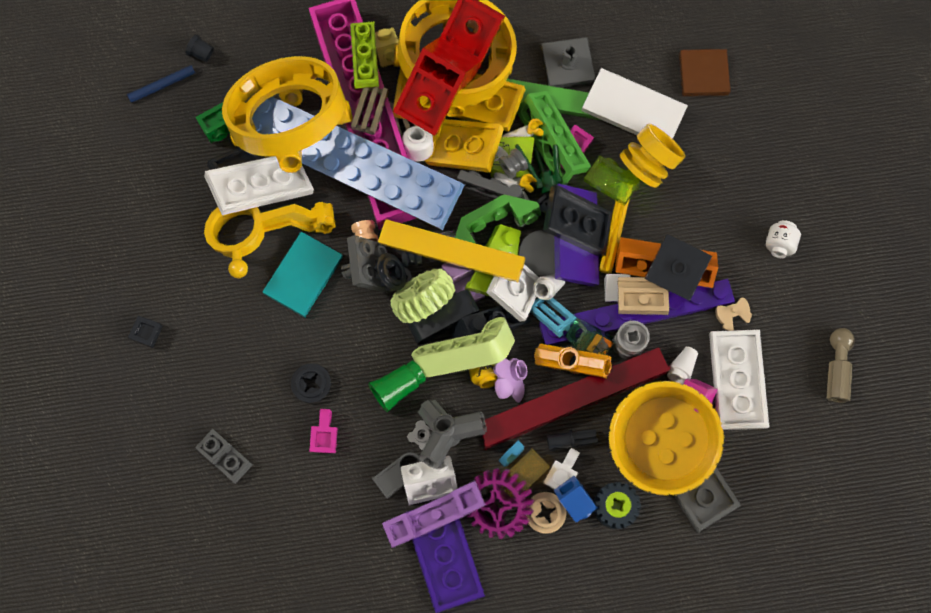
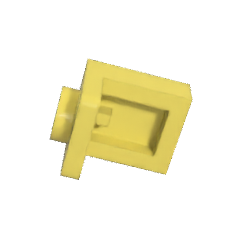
M393 28L381 29L375 33L376 51L380 66L385 67L394 64L395 45H398V38Z

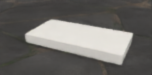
M601 68L582 107V111L636 135L648 123H651L673 139L688 105Z
M276 156L205 171L204 175L221 215L310 195L314 190L303 166L297 172H285L280 168Z
M760 330L711 331L709 338L714 387L718 389L715 395V406L721 421V427L723 430L769 428Z

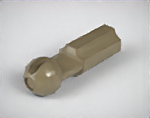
M839 328L830 337V343L836 351L835 360L829 362L827 400L846 403L850 401L853 366L852 363L847 361L848 351L854 346L855 338L850 330Z

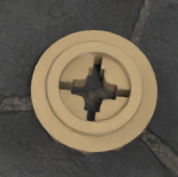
M542 492L534 495L531 498L534 500V503L527 506L533 510V514L527 516L530 520L528 524L533 530L543 534L557 531L565 521L566 509L559 501L557 495L553 493ZM541 502L546 509H556L549 515L550 524L545 517H535L542 511Z

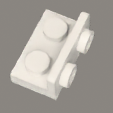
M446 456L441 466L437 467V469L429 467L423 462L401 467L409 505L438 499L458 489L450 456Z

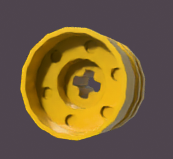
M648 123L637 135L641 145L635 142L629 143L628 149L621 152L620 158L637 178L647 185L657 188L662 183L661 179L668 177V172L664 166L675 169L686 156L681 147L668 134L657 126Z

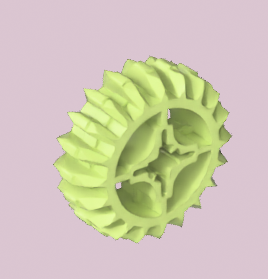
M432 269L431 271L427 270L423 274L419 273L418 276L406 282L401 290L393 294L390 300L392 311L403 323L419 322L423 318L426 319L429 315L442 309V306L448 304V300L453 297L455 292L453 280L443 269Z

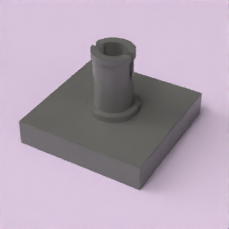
M587 37L541 44L548 86L564 88L593 84L595 82Z

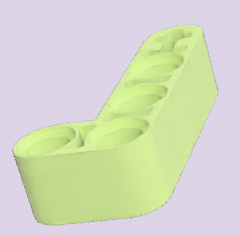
M498 317L486 323L481 333L420 346L412 352V357L421 368L425 377H432L499 363L508 356L515 339L506 319Z

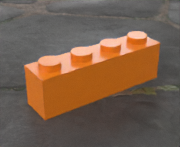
M620 237L616 254L615 272L645 277L661 244ZM701 250L712 255V258L698 286L713 288L718 271L717 253Z

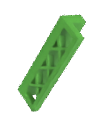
M548 92L529 93L518 108L517 113L524 126H527L532 119H539L543 122L540 128L544 131L542 138L533 134L532 137H535L534 143L550 171L552 170L553 175L554 163L553 157L549 152V144L552 149L554 144L558 146L559 171L560 164L566 171L564 175L560 171L562 181L558 182V184L566 185L573 175L587 172L591 166ZM528 107L531 111V119L526 112Z

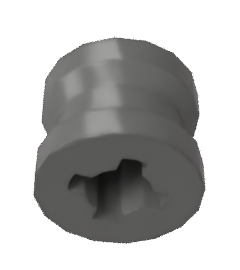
M516 148L511 150L508 156H502L498 159L502 170L510 179L516 177L517 172L528 169L524 156Z

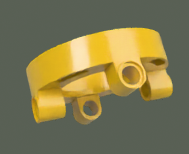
M420 0L406 14L402 22L398 45H395L394 66L401 67L407 79L420 55L419 46L422 37L429 29L443 23L444 30L457 0ZM478 0L484 3L485 5L491 7L492 9L498 11L499 13L503 14V12L490 1ZM424 12L430 14L423 18L416 26L411 23L415 17L418 18ZM506 16L499 28L500 31L497 32L490 46L491 52L487 71L457 93L447 114L448 117L462 116L466 105L479 103L490 98L502 88L508 76L511 75L517 45L515 33Z
M304 56L280 58L249 71L230 88L222 106L223 119L228 127L234 146H239L244 151L254 155L276 156L280 168L288 173H294L301 169L303 149L323 139L336 125L353 121L348 100H345L333 68L319 59ZM321 78L329 81L330 83L325 85L324 83L315 79ZM303 89L310 90L321 97L322 107L320 112L302 125L275 134L264 135L257 132L252 117L256 109L268 98L279 94L281 101L295 107L302 102Z

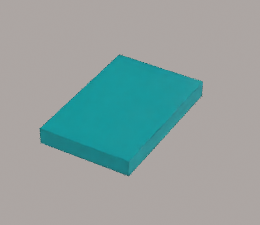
M301 232L266 285L263 294L305 318L343 259V255Z

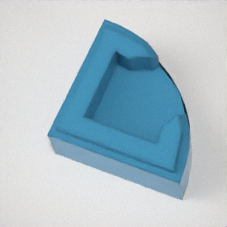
M519 440L499 459V462L504 467H507L523 453L524 446Z

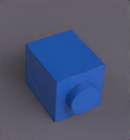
M575 475L554 489L559 501L576 523L581 519L589 517L597 508Z

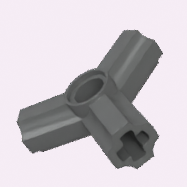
M427 400L422 403L418 414L433 433L419 458L421 462L429 467L437 469L443 463L450 448L457 445L461 439L485 434L487 428L482 411L453 418L444 411L436 400Z

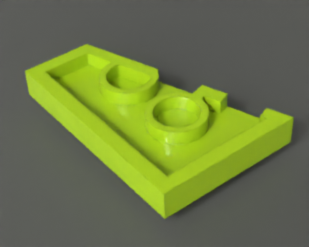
M497 225L486 247L518 255L521 231L505 225ZM474 271L471 280L467 282L464 289L491 297L486 292L494 276Z

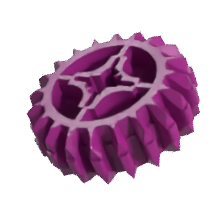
M495 468L493 473L486 470L483 472V476L478 475L475 477L481 494L487 485L493 484V490L491 491V497L484 500L486 506L468 514L467 517L471 518L474 516L475 520L472 522V526L475 527L480 524L482 526L479 531L480 533L489 530V538H492L496 532L499 539H503L505 533L512 537L515 534V530L517 532L523 530L522 524L527 525L530 521L527 516L533 514V510L527 506L532 505L534 500L526 498V496L532 493L531 489L524 490L522 488L526 481L523 480L518 483L516 481L519 477L517 473L510 478L509 469H505L502 476L499 468ZM504 486L510 489L515 497L509 496L505 492ZM500 499L499 502L502 501L505 505L499 508L494 501ZM518 507L515 519L505 522L507 510ZM484 510L489 511L493 515V520L485 514Z

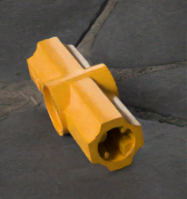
M539 344L534 354L536 365L565 370L574 374L581 373L607 378L612 367L611 357L608 355L580 351L571 347L562 348ZM576 356L575 363L570 366V359Z

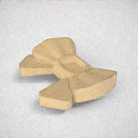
M740 298L736 304L727 307L719 305L715 309L718 321L724 324L723 329L727 331H734L732 317L739 315L745 323H749L752 316L749 304L745 298Z

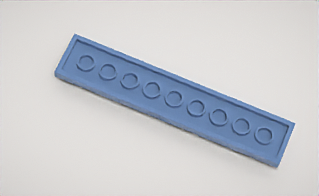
M270 97L256 109L252 120L257 132L265 135L280 133L298 127L312 119L314 115L275 97ZM335 126L323 139L302 150V164L443 230L465 186L457 180L338 126Z

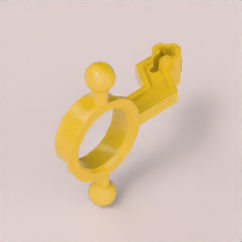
M318 202L315 204V207L309 210L292 204L263 213L260 212L258 207L226 215H221L217 207L205 223L204 235L207 243L215 251L232 258L228 267L230 275L234 278H242L248 272L247 263L242 260V257L252 253L260 246L265 232L292 225L307 232L330 233L335 228L333 206L331 203ZM246 214L254 218L253 230L244 241L236 245L219 243L218 234L228 220L238 215Z

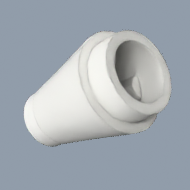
M555 274L539 277L533 286L534 294L539 299L550 300L564 286L565 281L555 279Z
M685 347L669 366L671 370L667 374L668 378L673 382L681 383V385L684 384L685 379H690L698 352L691 347Z

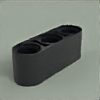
M469 289L454 294L448 300V304L443 305L442 309L437 310L426 319L423 318L419 322L407 323L417 345L427 343L449 331L462 317L480 312Z

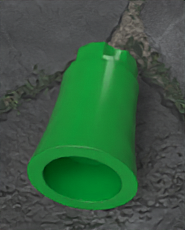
M412 360L391 373L368 383L380 406L388 413L399 401L425 382L426 377L418 364Z

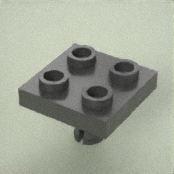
M356 235L348 237L350 263L344 264L341 267V270L348 269L342 272L343 277L347 280L352 278L353 286L386 292V287L380 286L381 281L379 278H375L377 272L373 269L376 265L375 259L387 253L385 246L380 245L377 241Z

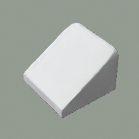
M606 274L604 278L605 302H618V277H631L630 275Z

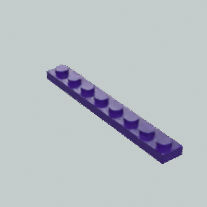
M724 279L715 281L713 288L697 286L690 301L672 292H668V315L618 314V304L573 314L577 318L578 324L575 326L573 324L570 325L571 329L569 331L564 330L560 338L541 321L539 326L544 344L552 346L596 336L597 334L617 331L621 325L628 321L648 324L713 309L719 305H730L735 300L729 280ZM564 316L560 317L563 321L567 320ZM550 319V320L553 321L557 326H559V324H557L553 319Z

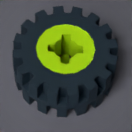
M621 482L609 483L602 487L594 499L597 507L594 510L596 518L600 520L602 525L610 529H623L630 526L636 521L641 509L640 497L636 494V490L629 487L628 484Z

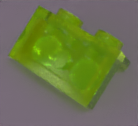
M602 156L598 157L584 178V182L624 206L634 191L639 189L641 181L630 170L620 168L613 159H605Z

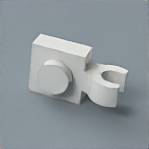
M571 448L562 464L555 460L543 484L556 489L574 475L576 476L578 472L571 468L580 453Z

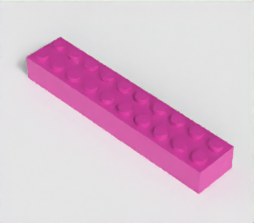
M335 0L310 7L309 12L324 61L335 71L345 100H348L350 104L352 118H354L363 88L355 89L350 23L363 22L355 0ZM378 70L379 88L383 89L384 85ZM370 92L368 93L366 103L358 125H362V121L372 94ZM378 94L367 127L371 128L381 97ZM388 97L375 135L353 130L351 128L352 122L345 123L347 131L408 158ZM368 195L379 230L383 228L385 219L398 223L416 219V217Z

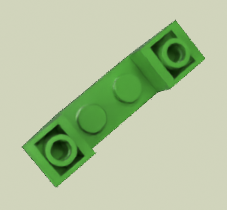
M504 194L462 217L455 238L475 243L470 234L471 232H479L489 222L503 219L509 211L512 212L519 226L529 225L535 222L538 216L541 215L540 206L537 202Z

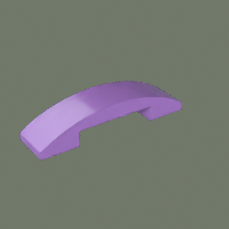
M474 481L452 491L446 496L411 512L401 514L382 524L391 546L395 547L447 525L486 505L477 483Z

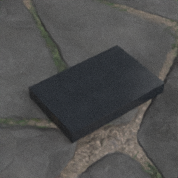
M553 185L550 188L543 231L598 257L606 256L612 212L569 190Z

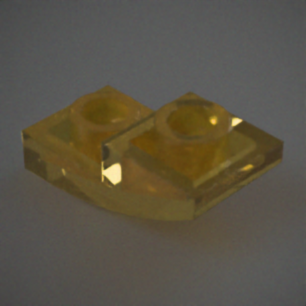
M531 449L509 470V477L511 478L517 473L519 477L516 481L520 483L525 480L526 484L522 488L526 490L550 466ZM504 486L505 492L509 496L515 497L513 492Z

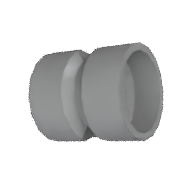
M628 321L620 326L613 339V348L619 357L632 359L644 351L649 342L647 327L638 321Z

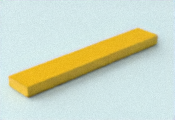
M385 219L378 239L380 245L517 283L526 260L523 256Z

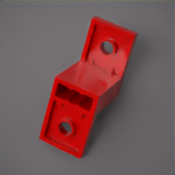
M457 0L441 36L423 47L393 112L430 134L437 135L457 93L475 78L505 15L478 0ZM469 20L477 22L478 31L476 33L468 30L467 23ZM421 96H426L430 99V108H425L421 105Z

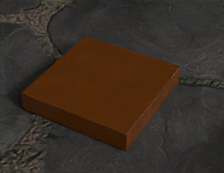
M727 49L680 50L682 96L730 94Z

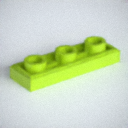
M374 22L350 23L355 89L379 87Z

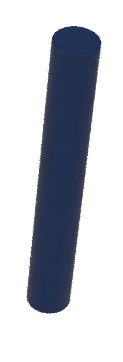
M192 65L137 89L127 94L132 103L195 74Z

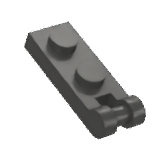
M461 170L457 177L458 181L465 185L464 189L492 199H496L504 194L525 199L522 188L516 184L509 187L498 179L491 178L489 180L483 178L475 171L466 172Z

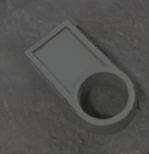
M412 452L403 454L372 478L387 499L404 487L401 472L403 459L415 457L421 462L417 454Z

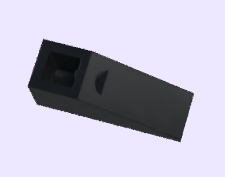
M498 306L462 317L449 330L453 338L481 333L486 323L494 318L504 317L511 331L530 323L531 320L527 316L525 321L520 322L504 307Z

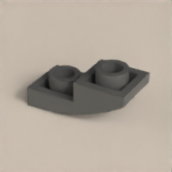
M213 429L195 447L235 484L253 465Z

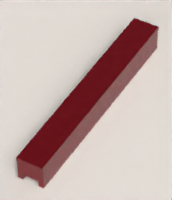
M658 347L611 367L607 378L591 375L485 419L487 432L480 435L485 450L657 379L666 375L671 369Z

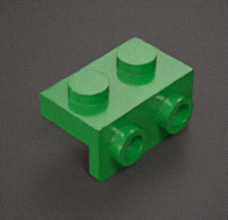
M223 102L195 117L210 143L221 141L230 133L222 115Z

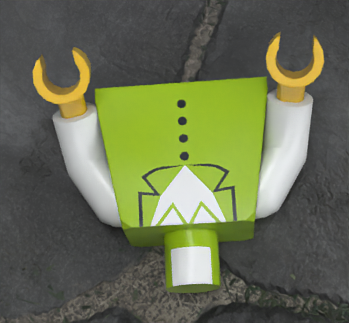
M532 119L527 126L502 135L491 169L492 178L500 180L509 187L516 184L522 190L525 188L530 193L534 191L530 183L537 182V180L529 174L527 169L517 172L516 177L510 179L502 170L498 159L502 156H508L510 151L515 148V145L519 144L531 164L535 138L532 136L533 134L536 136L544 134L542 129H537L538 126L543 125L542 121Z

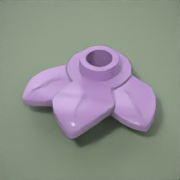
M517 358L504 359L496 363L493 368L494 373L498 377L495 383L496 394L500 399H506L512 395L514 400L520 403L525 392L523 380L527 376V366L523 360Z

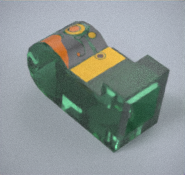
M579 318L575 320L565 335L576 349L607 355L615 343L614 338L608 333ZM581 328L583 330L580 337H576V331Z

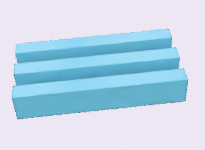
M538 298L534 301L530 313L559 338L563 335L562 332L564 330L569 331L571 329L570 325L573 324L575 326L578 324L577 318L554 298L550 300ZM546 301L567 320L563 321L558 315L555 314L554 311L548 308L543 302ZM538 306L543 312H545L550 318H552L557 324H559V326H557L553 321H551L536 307Z

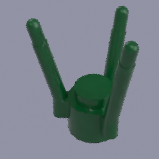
M519 144L515 145V148L524 156L528 164L527 170L537 180L535 186L536 189L540 188L541 193L549 192L551 186L557 185L558 182L562 181L559 171L558 146L556 144L553 145L554 175L552 170L546 172L538 148L536 146L533 147L541 172L538 176Z

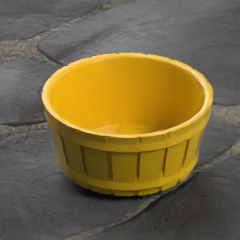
M660 381L644 385L645 387L641 386L631 392L616 409L617 412L616 414L614 413L611 420L609 444L615 464L620 468L619 470L630 482L632 481L635 486L647 492L651 491L654 494L676 495L698 487L713 473L722 455L724 434L718 413L715 408L713 409V405L705 396L687 385L670 381L661 383Z

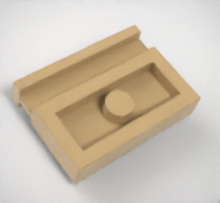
M618 277V314L668 315V290L642 277Z

